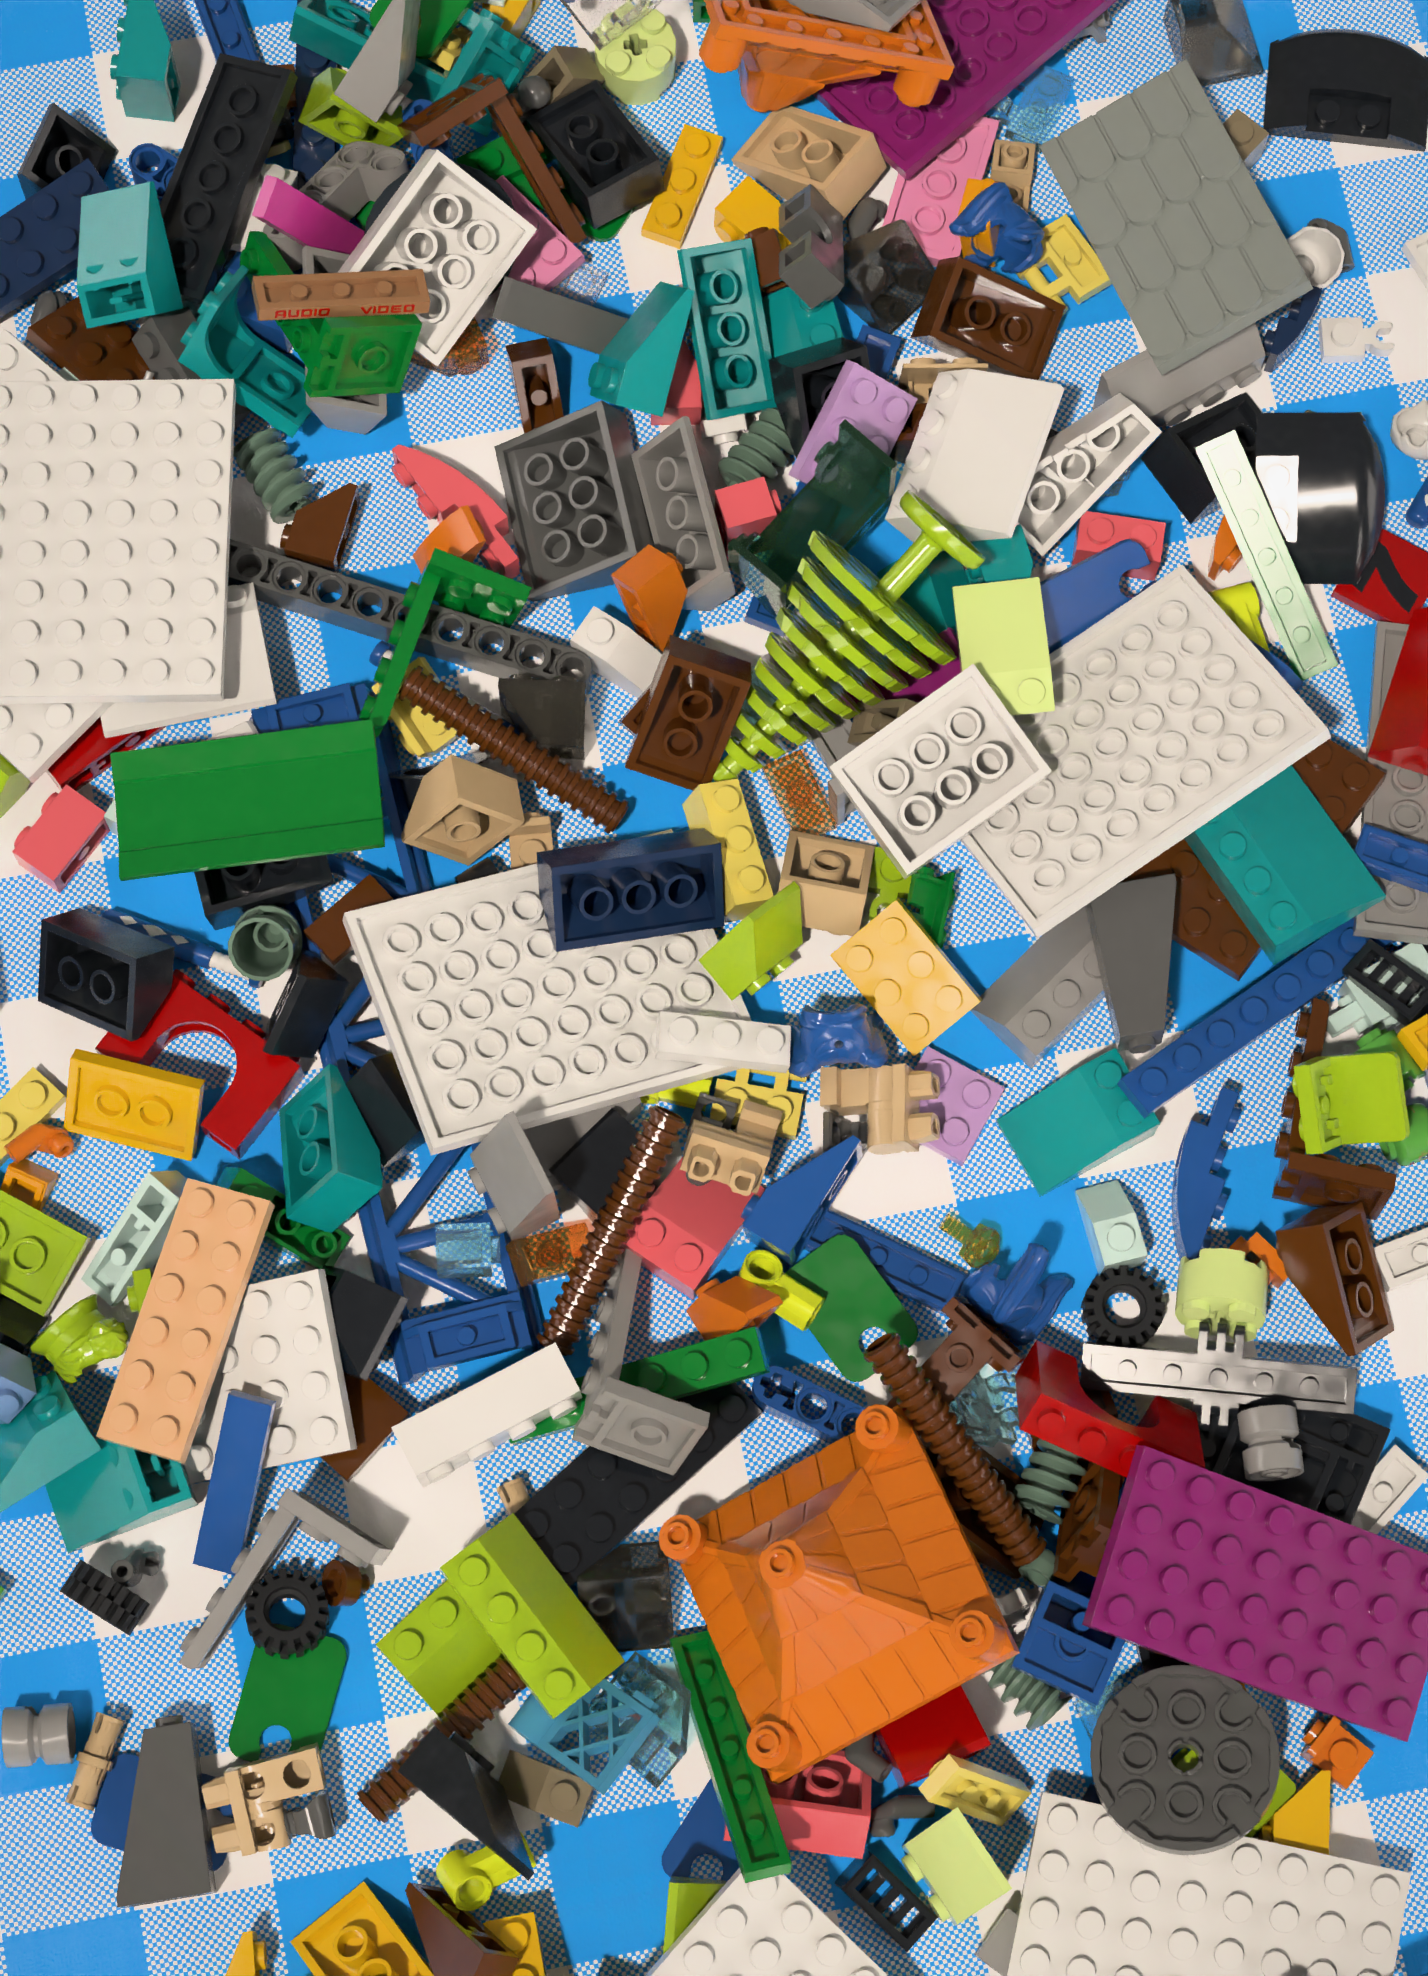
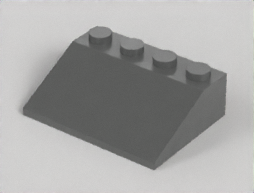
M600 400L494 446L524 583L532 587L528 596L529 601L534 602L614 585L611 577L613 572L648 544L655 547L631 456L635 451L625 413Z

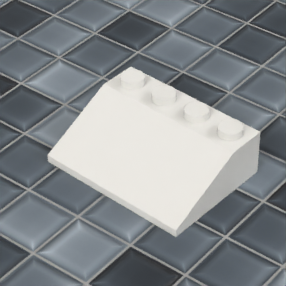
M427 149L338 273L423 269L430 297L429 313L416 314L422 323V327L414 351L438 367L534 235L537 228L439 150Z
M976 369L939 372L933 384L924 414L919 422L917 433L906 458L896 490L893 493L885 520L910 541L915 542L922 530L900 507V499L910 490L943 516L969 541L1012 538L1065 388L1057 383Z
M253 582L228 586L223 701L114 702L100 716L105 738L277 704L263 623Z
M974 664L829 767L879 845L904 879H907L1035 787L1052 772Z

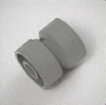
M1267 1405L1243 1410L1237 1414L1240 1441L1248 1444V1448L1242 1452L1245 1478L1247 1480L1274 1481L1292 1478L1304 1473L1301 1445L1293 1442V1439L1299 1435L1296 1407L1291 1405Z
M72 1703L44 1704L38 1714L32 1706L5 1707L2 1714L1 1738L6 1768L32 1766L38 1757H41L46 1765L74 1763L76 1754V1726Z

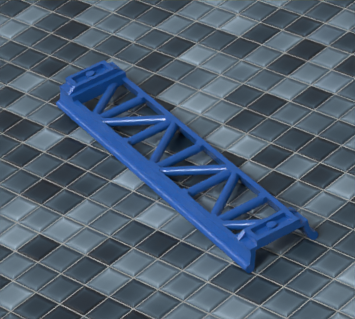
M346 683L276 700L277 704L251 710L252 715L249 720L253 722L259 734L361 721L359 715L367 695L373 697L376 695L366 687L365 683L354 686ZM388 720L382 728L379 737L376 738L380 786L384 798L382 800L383 820L389 819L406 888L333 854H328L327 857L331 873L355 884L360 883L370 874L395 900L431 891L432 887L422 849L402 842L401 834L408 818L409 810L400 779L389 777L390 773L402 770L390 721ZM307 896L284 906V909L286 908L290 911L301 928L302 948L311 951L322 960L320 951L304 934V930L313 923ZM364 977L334 1014L318 1048L323 1069L328 1064L337 1066L345 1084L351 1079L347 1061L362 1068L369 1059L378 1057L353 1045V1043L385 1036L380 1019L348 1026L371 996ZM481 1142L471 1144L472 1151H474V1149H475ZM466 1146L439 1153L387 1222L379 1192L357 1210L376 1284L404 1297L398 1273L401 1272L467 1304L412 1319L409 1318L407 1306L404 1307L400 1325L388 1338L400 1386L417 1382L423 1373L520 1348L530 1352H537L545 1348L536 1338L540 1331L544 1332L521 1239L512 1243L507 1231L498 1234L488 1212L482 1213L483 1215L399 1236ZM487 1192L483 1193L487 1210L494 1206ZM493 1231L508 1294L493 1297L402 1253Z

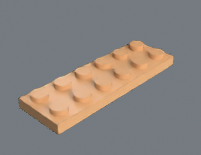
M187 1178L96 1437L175 1462L186 1463L275 1207L270 1200Z

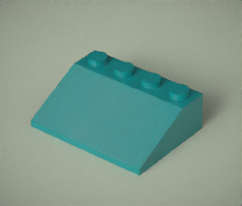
M1292 765L1184 838L1273 965L1386 898V894Z

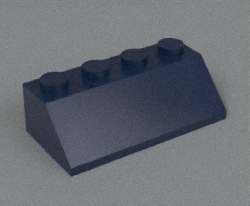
M705 828L537 852L539 895L553 948L556 952L725 926L721 843Z

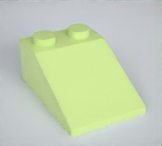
M1031 577L952 586L961 672L974 664L1011 716L1055 711L1040 578Z
M958 1807L902 1846L907 1854L901 1858L904 1867L916 1883L923 1878L933 1893L927 1900L942 1922L950 1919L953 1925L956 1926L1012 1889Z

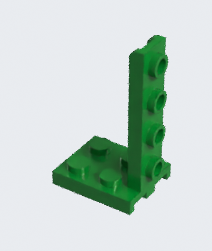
M260 231L249 232L245 249L242 250L240 255V266L244 265L249 269L246 276L251 284L253 276L294 275L271 239L267 237V234ZM416 314L275 320L292 344L295 352L298 353L308 368L303 388L310 398L400 393L422 327V323Z
M434 548L432 556L425 565L418 582L411 581L401 604L409 608L404 621L396 619L387 643L394 645L390 659L382 656L373 681L380 683L375 697L367 695L359 715L360 720H373L375 738L379 737L382 728L388 721L432 601L438 602L439 606L511 628L524 607L532 587Z

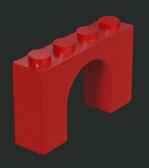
M175 969L173 971L172 989L140 1038L131 1042L107 1032L95 1047V1050L101 1055L150 1066L170 1042L186 1034L208 1033L227 1042L236 1053V1073L227 1091L200 1125L206 1136L241 1160L305 1077L301 1066L298 1064L301 1058L270 1055L263 1052L265 1032L248 1019H245L242 1023L228 1014L231 1008L213 994L205 998L194 990L196 983L182 971Z
M1038 1340L1035 1341L1015 1375L1020 1430L1126 1478L1137 1445L1150 1447L1205 1469L1196 1412H1192V1410L1161 1396H1155L1137 1426L1123 1422L1101 1409L1083 1391L1079 1382L1077 1358Z

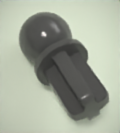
M540 76L526 77L520 83L518 93H512L523 112V115L519 117L522 124L526 121V117L536 113L535 109L544 107L550 100L551 88L548 82ZM493 121L492 129L501 137L502 135Z

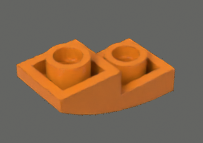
M468 505L461 506L450 514L424 539L413 554L421 574L428 560H430L434 548L473 563L486 542L482 525L474 518Z
M1225 515L1218 528L1208 563V577L1213 581L1216 580L1223 570L1230 573L1243 556Z

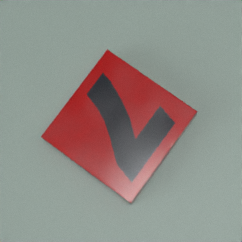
M1382 528L1375 553L1360 574L1363 577L1359 583L1337 584L1331 597L1376 621L1409 625L1414 609L1422 608L1428 598V552Z

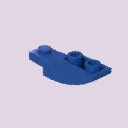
M1222 1087L1218 1093L1206 1125L1191 1120L1185 1129L1179 1147L1173 1175L1171 1205L1174 1239L1180 1261L1184 1256L1189 1260L1199 1258V1251L1201 1249L1210 1248L1213 1235L1206 1233L1211 1218L1220 1219L1229 1195L1221 1193L1226 1179L1209 1173L1210 1171L1218 1173L1227 1151L1226 1148L1220 1146L1224 1132L1233 1133L1242 1111L1241 1108L1235 1106L1239 1092L1226 1087Z

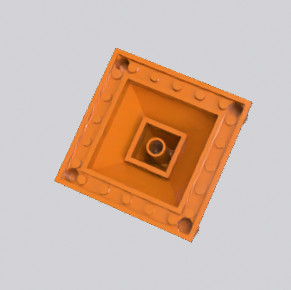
M704 0L710 17V23L700 46L699 56L704 61L705 66L713 72L726 73L727 71L738 69L741 95L747 105L757 112L764 113L782 109L823 89L825 84L878 76L882 71L898 73L893 84V90L898 95V99L907 106L919 107L920 105L930 104L940 80H949L955 67L927 0H923L889 32L805 13L787 0Z
M881 1404L868 1406L859 1414L856 1420L855 1432L844 1436L818 1453L803 1459L784 1472L778 1473L755 1486L750 1491L744 1492L698 1519L681 1514L670 1517L664 1522L659 1532L660 1548L666 1556L680 1563L700 1613L705 1620L714 1646L722 1660L729 1681L734 1688L746 1721L751 1728L746 1744L748 1756L754 1764L766 1769L770 1781L776 1784L783 1782L1020 1653L918 1432L913 1427L912 1420L905 1416L906 1408H900L898 1405L893 1408Z

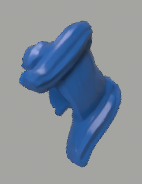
M1004 182L993 183L981 191L966 206L957 219L949 225L951 233L956 236H972L971 248L976 255L971 254L970 256H965L964 259L985 269L995 260L1003 259L1005 263L1001 267L1002 272L1010 274L1019 273L1032 267L1043 255L1044 249L1041 241L1044 238L1045 231L1039 227V224L1033 221L1023 208L1013 202L1010 190ZM989 221L991 224L990 229L995 225H999V235L993 257L976 249L973 243V237L980 232H985L984 230H986V225Z
M860 1003L852 1004L843 1011L832 1012L814 1010L809 1005H805L798 1017L801 1030L792 1024H788L791 1026L789 1073L805 1078L811 1073L816 1072L821 1066L837 1063H859L863 1067L868 1066L872 1068H879L888 1062L889 1053L882 1034L883 1019L877 1012L867 1016V1006Z
M1037 1243L1028 1244V1248L1007 1279L997 1278L1001 1266L993 1263L971 1273L961 1287V1295L976 1309L977 1313L989 1324L1004 1330L1008 1338L1016 1346L1027 1345L1040 1335L1055 1314L1062 1298L1073 1288V1281L1064 1275H1049L1040 1284L1038 1283L1046 1269L1050 1254L1043 1245Z

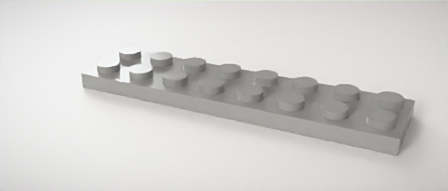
M1378 621L1374 634L1365 761L1383 771L1386 775L1384 782L1362 811L1360 833L1365 823L1428 845V776L1367 757L1409 627L1408 624ZM1372 875L1386 894V898L1354 917L1353 936L1428 945V893Z

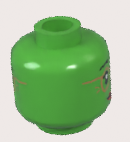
M1421 1103L1407 1105L1410 1126L1408 1138L1396 1142H1379L1381 1151L1388 1161L1394 1160L1400 1166H1410L1428 1159V1109Z

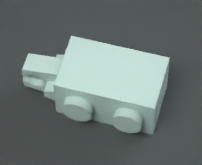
M1410 943L1392 953V955L1428 980V953L1422 944ZM1381 962L1366 968L1362 974L1368 977ZM1389 970L1377 985L1382 988L1394 973ZM1347 979L1337 992L1341 998L1337 1002L1341 1010L1328 1017L1326 1030L1333 1039L1353 1027L1358 1035L1362 1033L1366 1035L1375 1028L1380 1030L1386 1028L1388 1031H1391L1401 1023ZM1403 982L1392 996L1397 999L1408 985ZM1417 994L1407 1007L1411 1008L1420 996Z

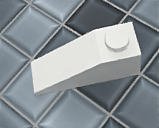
M595 606L592 607L570 639L571 648L585 653L590 659L592 671L636 698H639L652 683L662 656L658 650L630 627Z

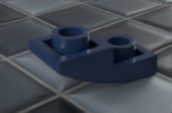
M1312 286L1313 289L1302 295L1301 299L1297 298L1292 301L1288 317L1280 316L1275 331L1267 329L1263 341L1264 351L1268 356L1264 371L1269 373L1275 371L1299 345L1312 320L1323 288Z

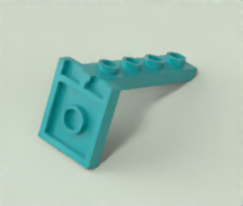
M473 3L458 23L473 33L468 42L463 46L460 56L447 79L442 83L434 102L479 73H483L484 77L491 75L494 80L499 77L508 91L507 94H512L536 50L501 28L504 20L485 8H482L480 14L472 11L476 5ZM485 107L487 114L468 126L487 137L492 129L493 120Z

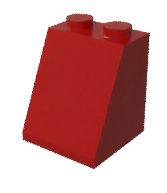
M961 1685L875 1731L886 1760L892 1763L891 1771L899 1789L928 1777L931 1768L940 1760L945 1759L948 1754L966 1760L983 1752L991 1745Z

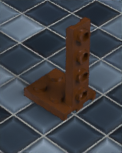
M479 73L397 125L405 141L422 147L428 144L429 148H434L452 136L449 130L462 122L465 126H468L487 114L486 107L552 224L570 242L579 243L587 238L581 228L585 224L581 212L573 202L570 204L566 202L561 193V190L565 188L561 177L552 166L546 167L540 156L544 152L540 140L532 130L526 132L519 119L523 115L522 109L511 93L507 94L508 91L499 77L494 80L491 75L484 77L483 73Z
M1313 998L1307 1012L1300 1011L1298 1014L1294 1037L1301 1038L1299 1052L1293 1051L1291 1054L1287 1073L1288 1077L1293 1078L1295 1065L1314 1057L1322 1056L1329 1014V1004L1325 1000ZM1293 1089L1292 1092L1286 1091L1281 1108V1117L1288 1119L1286 1131H1279L1276 1139L1274 1157L1281 1160L1279 1172L1274 1181L1272 1198L1316 1208L1362 1202L1366 1218L1376 1220L1394 1192L1397 1174L1385 1172L1384 1168L1375 1164L1366 1163L1356 1166L1342 1163L1339 1158L1329 1154L1305 1155V1142L1299 1134V1120L1301 1118L1299 1100L1295 1096Z
M952 1297L941 1311L950 1318L945 1324L953 1332L921 1366L925 1371L924 1379L929 1378L932 1380V1390H939L941 1393L940 1401H946L949 1405L987 1363L998 1373L1004 1370L1010 1373L1017 1372L1026 1358V1355L996 1327L984 1320L977 1313L976 1309L963 1297ZM893 1397L885 1406L889 1408L897 1406L898 1397ZM917 1431L919 1437H921L923 1431Z
M1090 1462L1085 1468L1087 1471L1086 1475H1079L1074 1481L1079 1487L1078 1491H1065L1063 1494L1071 1503L1070 1508L1061 1507L1060 1517L1063 1519V1522L1059 1525L1053 1576L1068 1583L1080 1570L1097 1577L1119 1505V1491L1125 1479L1124 1476L1093 1462Z

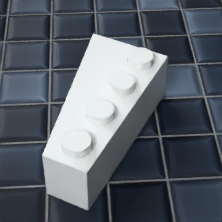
M1118 393L1048 439L1044 445L1016 524H1021L1027 543L1042 557L1162 433L1133 402L1121 393Z
M553 1343L391 1428L421 1486L425 1488L432 1483L446 1478L465 1464L488 1456L496 1450L495 1447L507 1440L512 1439V1441H515L536 1430L535 1424L549 1416H552L553 1420L569 1414L577 1408L575 1402L581 1399L582 1395L556 1343Z

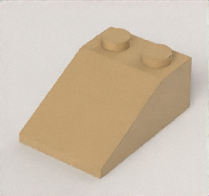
M790 105L777 111H772L731 159L736 167L787 201L811 184L843 216V220L887 168L873 132Z

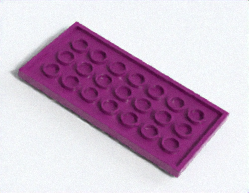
M927 0L955 66L949 80H940L930 104L920 105L919 107H910L903 104L893 90V84L898 73L882 71L878 76L825 84L823 89L812 95L843 123L873 132L883 159L904 179L908 180L1117 0Z
M1137 1445L1082 1625L1209 1672L1232 1678L1239 1683L1321 1713L1336 1716L1338 1719L1392 1739L1408 1742L1428 1672V1554L1150 1447Z

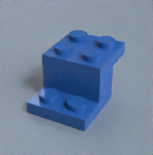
M1080 1570L1069 1583L1056 1577L1054 1582L1049 1580L1042 1588L1024 1629L1026 1632L1018 1648L1020 1653L1015 1655L1010 1667L1096 1707L1125 1640L1082 1625L1096 1577Z

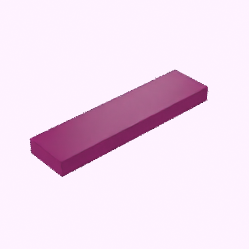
M266 175L252 216L304 247L306 245L351 255L364 237L365 232L281 179Z

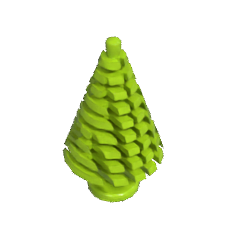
M910 490L900 499V507L922 531L915 542L881 580L834 540H831L820 531L813 530L808 545L826 568L807 556L806 558L803 556L797 571L815 593L796 581L795 583L791 582L787 591L788 599L805 619L796 613L794 614L792 610L784 606L783 608L780 607L776 616L779 627L796 646L772 631L769 633L765 643L769 654L786 672L762 657H759L754 668L757 677L778 699L776 700L761 687L751 683L746 695L747 703L761 718L758 720L748 711L745 712L741 708L735 725L745 737L740 740L735 735H730L725 747L728 755L723 761L720 760L713 775V780L718 782L737 779L744 768L752 773L766 766L765 763L757 755L760 749L769 757L772 756L774 760L788 753L789 750L775 735L776 732L797 746H803L812 741L813 738L807 733V728L793 715L794 712L799 718L819 732L827 733L837 727L833 717L812 696L813 694L824 706L837 715L839 714L842 718L849 720L860 714L861 710L847 692L869 706H873L885 699L880 689L869 677L895 693L908 687V681L898 672L899 670L895 665L917 679L932 673V669L928 665L929 663L916 649L943 666L957 658L951 647L901 595L941 551H946L959 563L972 570L977 569L984 562L985 557L943 516Z

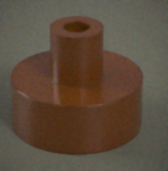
M347 1560L330 1561L322 1575V1587L328 1604L331 1606L354 1605L359 1599L360 1593L367 1592L370 1586L369 1576L361 1574L359 1567Z

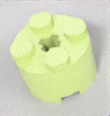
M628 8L607 14L603 18L595 37V64L605 79L601 85L602 88L606 89L611 95L620 98V103L625 105L641 106L661 98V93L669 87L671 82H674L676 71V38L672 27L665 21L664 14L656 9Z
M1227 1248L1201 1249L1199 1251V1258L1189 1260L1186 1256L1182 1257L1178 1267L1175 1316L1184 1325L1185 1335L1198 1339L1199 1323L1209 1322V1337L1211 1335L1217 1336L1218 1323L1227 1324L1226 1336H1230L1233 1340L1236 1325L1245 1326L1244 1342L1256 1339L1257 1330L1263 1327L1266 1320L1269 1270L1266 1263L1261 1260L1256 1265L1245 1261V1252Z

